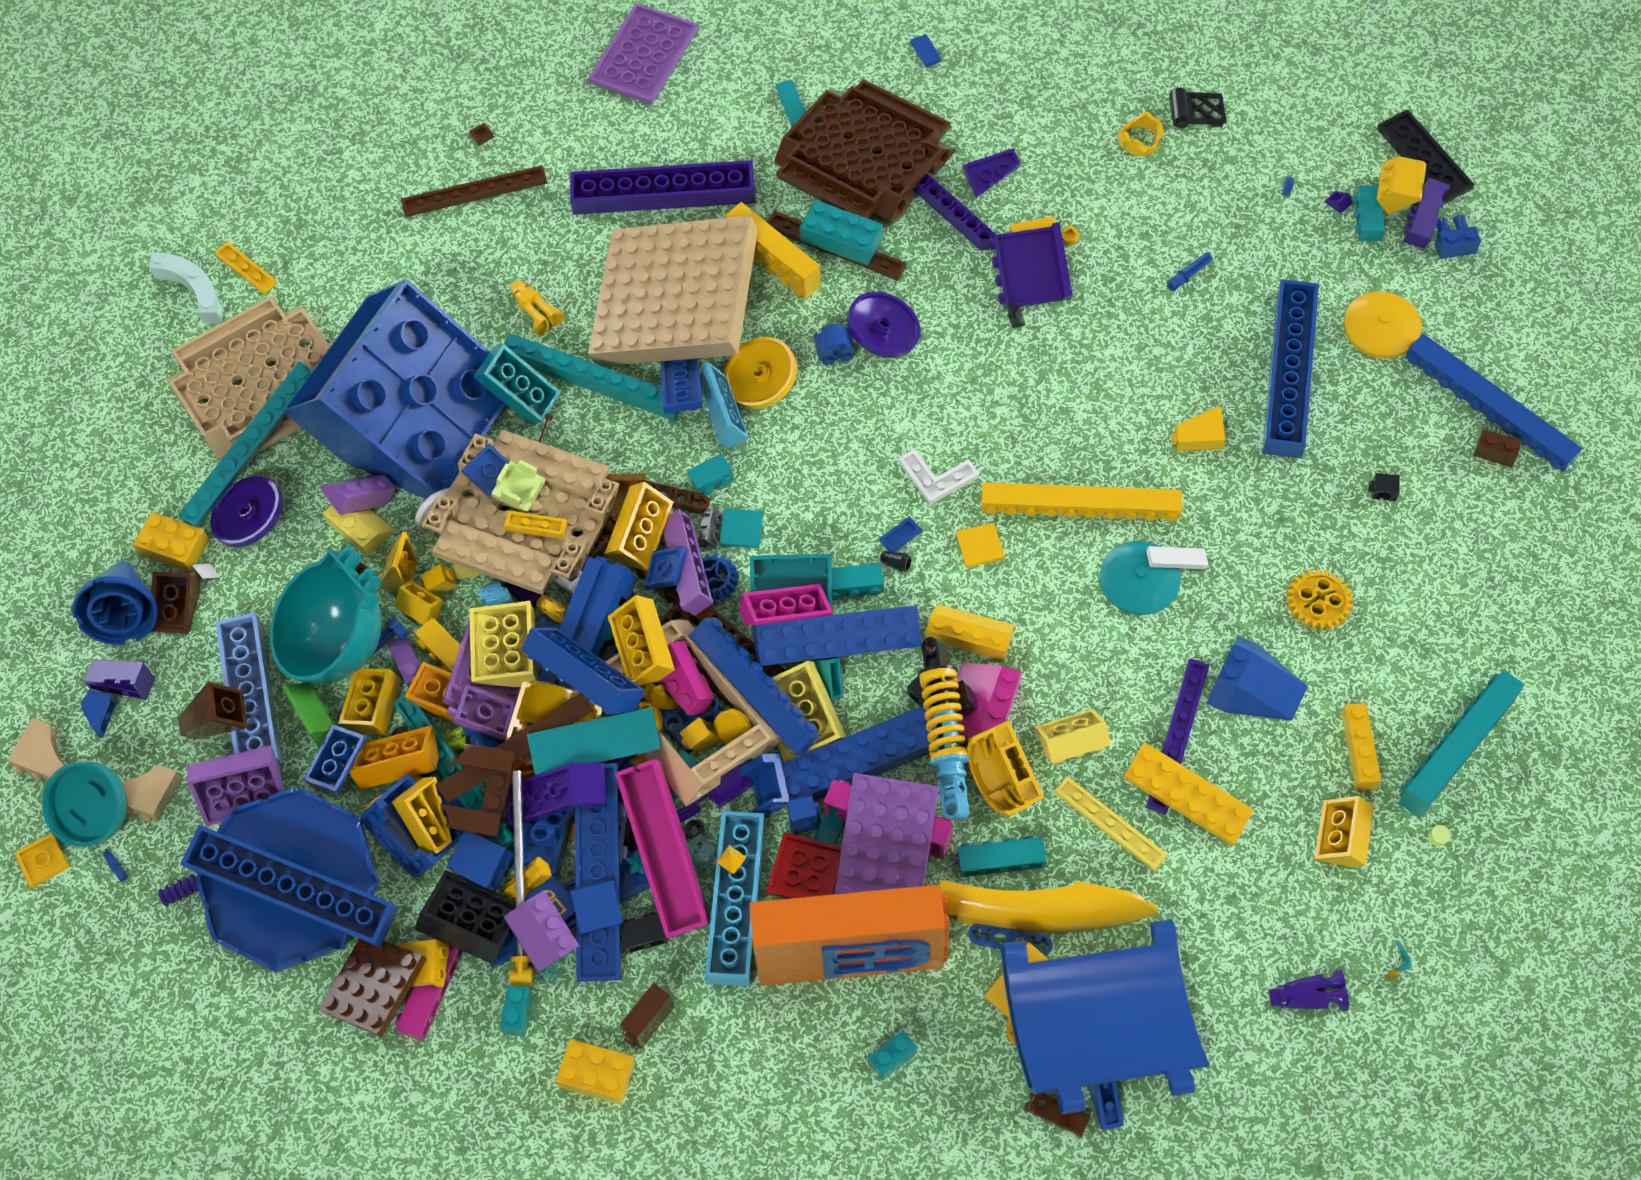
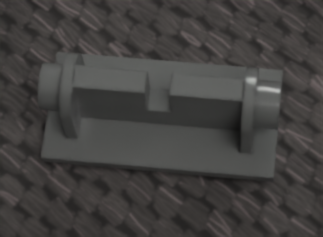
M713 505L711 510L706 509L702 514L701 527L707 529L700 530L698 543L700 547L705 548L709 544L716 549V544L720 539L719 526L722 524L723 518L722 514Z

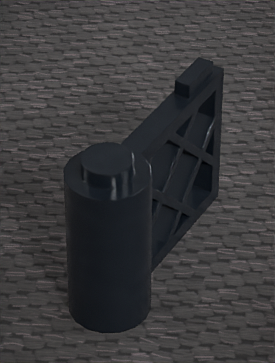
M1175 88L1169 92L1172 121L1175 127L1185 128L1189 124L1223 127V124H1226L1222 93L1187 92L1184 88ZM1218 98L1219 103L1215 106L1209 100ZM1192 99H1198L1201 103L1197 105ZM1205 104L1212 110L1207 113L1201 107ZM1197 111L1204 117L1194 118V113ZM1215 111L1221 115V119H1215L1211 114Z

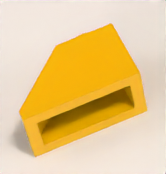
M700 717L679 732L683 737L681 741L688 750L692 749L696 752L721 742L720 738L716 735L714 725Z

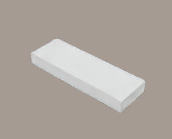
M1148 546L1146 550L1150 567L1206 569L1208 567L1205 549Z

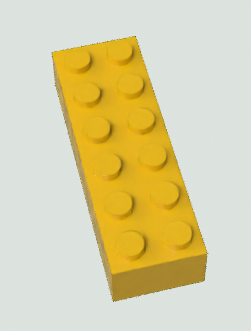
M740 202L725 215V218L751 215L758 228L754 261L759 265L763 264L768 273L771 275L775 274L784 286L788 285L791 287L796 296H802L804 299H807L821 287L820 265Z

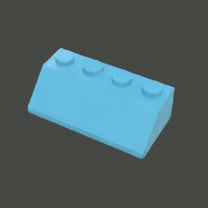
M707 362L700 375L702 396L706 401L705 408L712 417L710 422L717 431V441L720 445H724L729 449L746 441L749 437L727 376Z

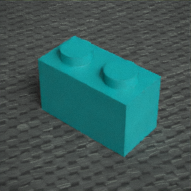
M722 454L687 470L688 479L695 491L706 496L712 494L714 489L720 486H728L734 480L733 471Z
M507 985L500 1029L504 1035L525 1037L533 995L529 987Z
M902 1030L868 1057L869 1065L883 1081L917 1054V1046L905 1031Z

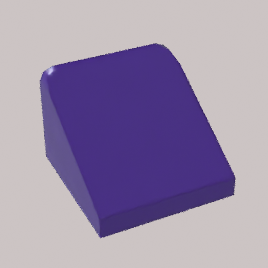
M1335 191L1324 201L1340 214L1353 203L1349 193Z

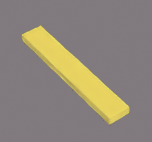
M1069 776L1054 790L1055 794L1151 870L1155 871L1168 856V854Z

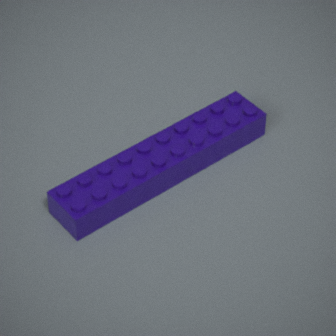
M753 160L570 172V203L573 215L735 205L740 202L743 204L755 203Z

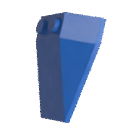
M1239 636L1221 669L1207 704L1227 713L1292 721L1308 686L1261 646Z

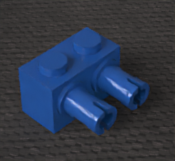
M1457 215L1453 218L1455 230H1450L1446 218L1438 219L1436 225L1438 236L1435 241V247L1440 259L1477 253L1481 243L1476 226L1468 227L1464 215Z

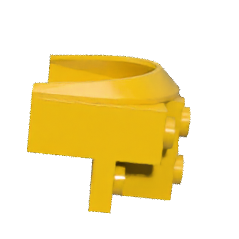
M1009 720L967 739V754L970 760L968 765L981 795L995 812L1001 814V816H1010L1044 799L1043 793Z

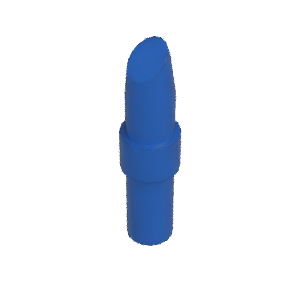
M106 848L103 856L119 881L123 882L128 877L121 868L118 859Z

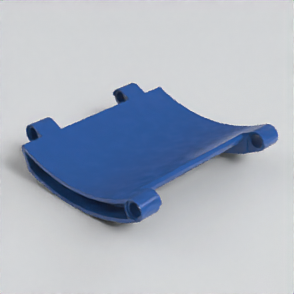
M1172 919L1150 922L1152 944L1128 949L1029 963L1027 947L1024 941L1001 944L1002 969L1009 1014L1029 1092L1040 1094L1056 1091L1058 1108L1061 1114L1085 1111V1097L1081 1089L1084 1086L1164 1074L1165 1079H1168V1086L1172 1097L1195 1092L1194 1079L1190 1070L1209 1067L1210 1063L1202 1047L1190 1010L1181 970L1176 927Z

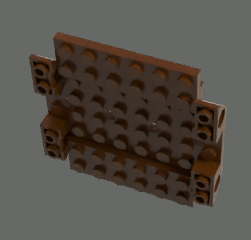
M864 79L856 87L851 86L845 93L836 90H826L783 136L774 160L775 164L781 166L776 172V176L778 179L828 205L867 219L876 212V217L892 224L913 200L912 189L927 172L935 175L955 153L954 148L938 142L951 128V122ZM817 122H824L820 125L815 124ZM850 136L853 137V138L848 139V140H847V139H844L845 137H850ZM874 152H882L881 154H874ZM908 166H911V167H912L911 169H908V170L903 169L904 167H908Z

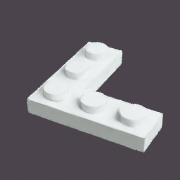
M915 449L898 458L899 464L929 505L978 479L980 475L969 459L935 477Z

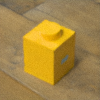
M442 564L437 565L422 575L425 589L437 597L457 586L454 571Z

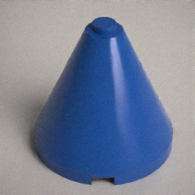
M123 561L114 564L81 586L74 597L72 605V615L78 621L79 629L96 641L112 645H125V640L136 639L137 642L146 637L155 626L158 612L156 601L133 566Z

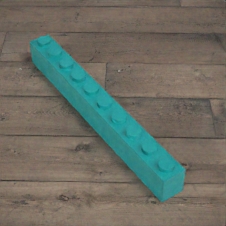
M511 333L504 343L538 372L676 421L680 413L664 414L661 387Z
M298 361L178 515L183 521L197 528L201 526L287 416L283 413L284 409L311 374L312 369Z

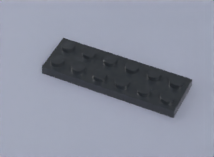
M1408 109L1378 124L1377 130L1401 157L1426 163L1424 183L1429 178L1451 185L1449 191L1442 198V201L1445 202L1444 204L1474 188L1475 184Z

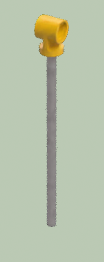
M513 771L516 908L525 902L521 771ZM518 940L517 956L511 957V962H515V968H510V985L534 989V982H532V979H534V968L528 967V962L531 960L526 956V952Z

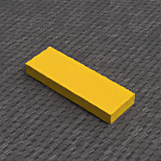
M508 510L504 530L563 539L568 522L567 519Z

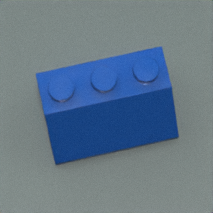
M332 724L303 780L316 790L330 795L337 794L367 737Z

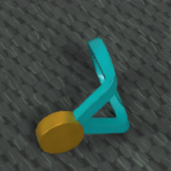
M1399 940L1395 943L1406 962L1386 974L1388 981L1398 977L1401 972L1412 967L1410 958Z

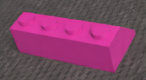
M820 584L742 593L739 610L745 625L833 615V611Z

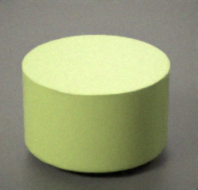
M1437 825L1429 830L1428 840L1435 846L1444 845L1450 840V832L1445 826Z

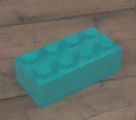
M817 200L814 201L800 226V241L865 265L870 263L883 239V224Z
M505 344L493 347L474 375L477 381L532 425L544 420L546 414L561 393V391Z

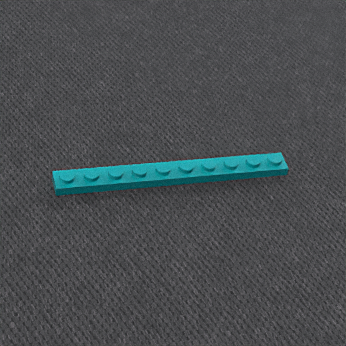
M405 692L393 705L411 731L431 725L434 727L439 754L437 768L444 778L447 779L465 766L451 763L453 757L458 759L457 755L426 711L404 697ZM476 785L458 798L466 809L481 811L485 795L479 786ZM503 820L499 838L486 836L489 841L506 849L514 842V836Z

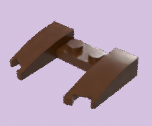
M464 743L463 746L466 749L458 759L453 757L451 763L490 770L481 811L441 804V811H446L449 821L448 824H445V827L499 838L517 753Z

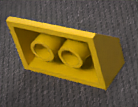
M1398 156L1382 164L1377 201L1388 215L1422 200L1426 163L1424 161Z
M361 668L355 672L351 679L338 724L367 735L386 736L394 708L393 703L396 701L402 680L391 669Z
M1360 796L1324 800L1315 860L1347 867L1366 866L1374 806Z

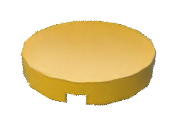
M735 709L721 711L714 720L716 735L726 744H729L754 726H751L747 715Z

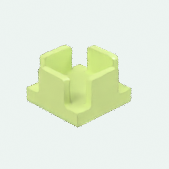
M519 460L518 464L510 461L509 464H505L499 474L491 496L524 513H528L546 479L537 474L538 469L522 460Z

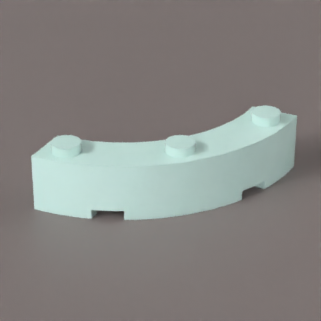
M151 252L149 268L154 278L178 282L191 290L197 296L198 314L203 324L222 323L223 315L220 300L208 276L197 265L185 258L167 253Z

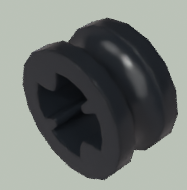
M691 820L686 824L685 831L689 839L699 840L704 836L705 829L701 821ZM692 826H697V828H701L698 830V834H693V832H689L692 830Z

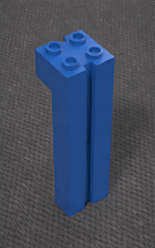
M596 556V559L587 558L559 628L560 631L597 657L610 627L608 616L617 610L621 598L625 601L630 599L637 581L632 575V571L625 569L626 566L614 562L612 565L607 563L608 560ZM543 669L539 681L572 689V686L568 683L558 680L557 675L553 672Z

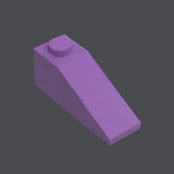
M405 637L403 640L397 638L387 643V646L409 689L420 668V664L407 638Z

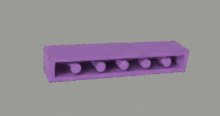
M678 509L668 516L662 534L665 537L666 549L679 546L687 549L679 585H676V591L679 594L680 607L685 612L688 611L696 616L710 606L713 600L692 518Z

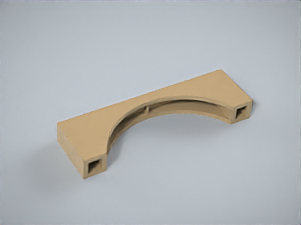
M35 718L31 719L7 760L13 766L12 770L22 775L24 772H27L33 779L42 781V779L49 780L58 769L64 766L57 750L56 730L50 724ZM157 765L139 777L122 781L127 799L126 814L131 816L135 813L143 821L150 822L153 820L158 822L182 779L177 771Z

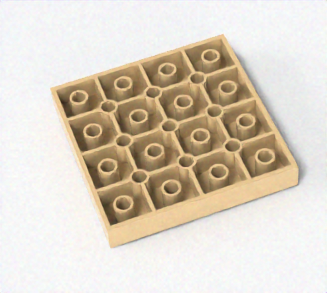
M751 215L612 229L588 355L592 361L600 366L738 355L758 231Z

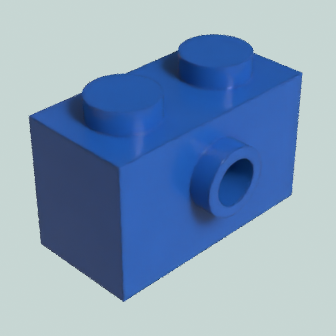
M812 795L787 802L788 815L794 835L818 829V822H821V813L818 802H813Z

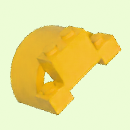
M523 682L505 741L528 727L527 722H537L581 693L575 692L571 688L548 682ZM586 699L593 711L574 724L600 719L602 707Z

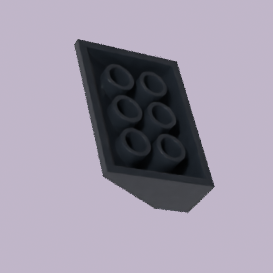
M445 870L420 911L414 930L495 965L512 932L504 916L516 908V901Z

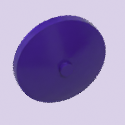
M884 292L864 293L853 301L847 313V325L851 335L860 346L875 355L885 358L902 357L914 349L920 338L921 329L917 316L905 302L891 294Z
M262 476L247 477L233 484L212 511L210 525L214 536L224 545L235 548L245 547L259 541L274 527L280 517L283 507L281 490L270 479Z

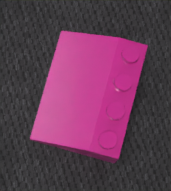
M961 664L957 681L955 682L963 680L971 688L977 706L976 710L963 716V720L957 723L964 726V731L959 733V735L965 737V744H968V738L1008 720L1021 682V671L999 665Z

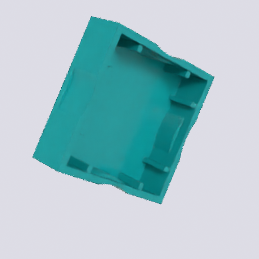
M831 554L750 556L751 592L820 584L833 611Z

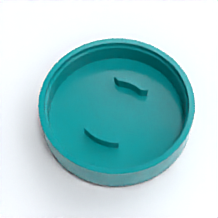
M83 761L61 767L49 778L43 791L42 812L49 830L60 841L71 846L86 847L109 840L120 829L126 815L127 799L120 779L111 769L97 762Z

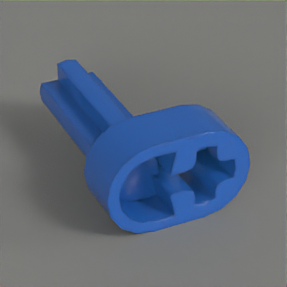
M395 617L386 623L387 627L381 632L379 643L373 655L395 635L403 640L410 634Z

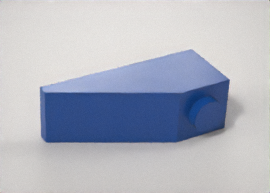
M1110 1082L1088 1086L1101 1130L1124 1126L1117 1083Z

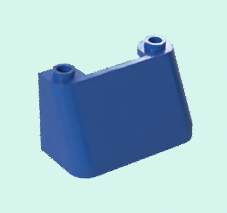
M407 773L372 803L361 815V821L408 874L414 878H419L458 843L459 837L463 833L461 830L449 828L452 842L437 854L432 852L426 853L419 848L392 803L393 800L417 783Z

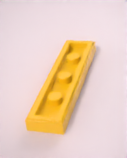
M228 241L214 252L215 256L262 294L267 293L277 284V280Z

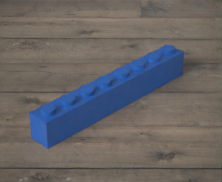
M704 618L689 635L795 755L806 753L821 736L816 731V726L805 719L803 712L789 701L790 698L786 693L777 688L776 682L762 671L763 668L760 664L754 662L749 657V652L745 648L740 647L736 642V638L723 628V623L719 619Z

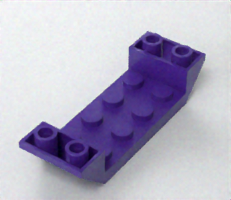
M570 763L521 780L523 825L576 806L590 810L606 804L603 763ZM510 784L505 807V824L514 835L513 784Z

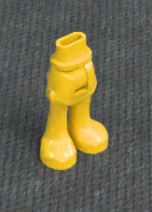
M518 280L510 285L509 289L519 304L518 307L526 311L533 319L532 329L537 336L548 332L549 322L555 327L565 320V314L546 303L542 299L541 294L530 287L528 283ZM535 306H538V307L544 312V314L546 315V317L543 316V315L535 308Z

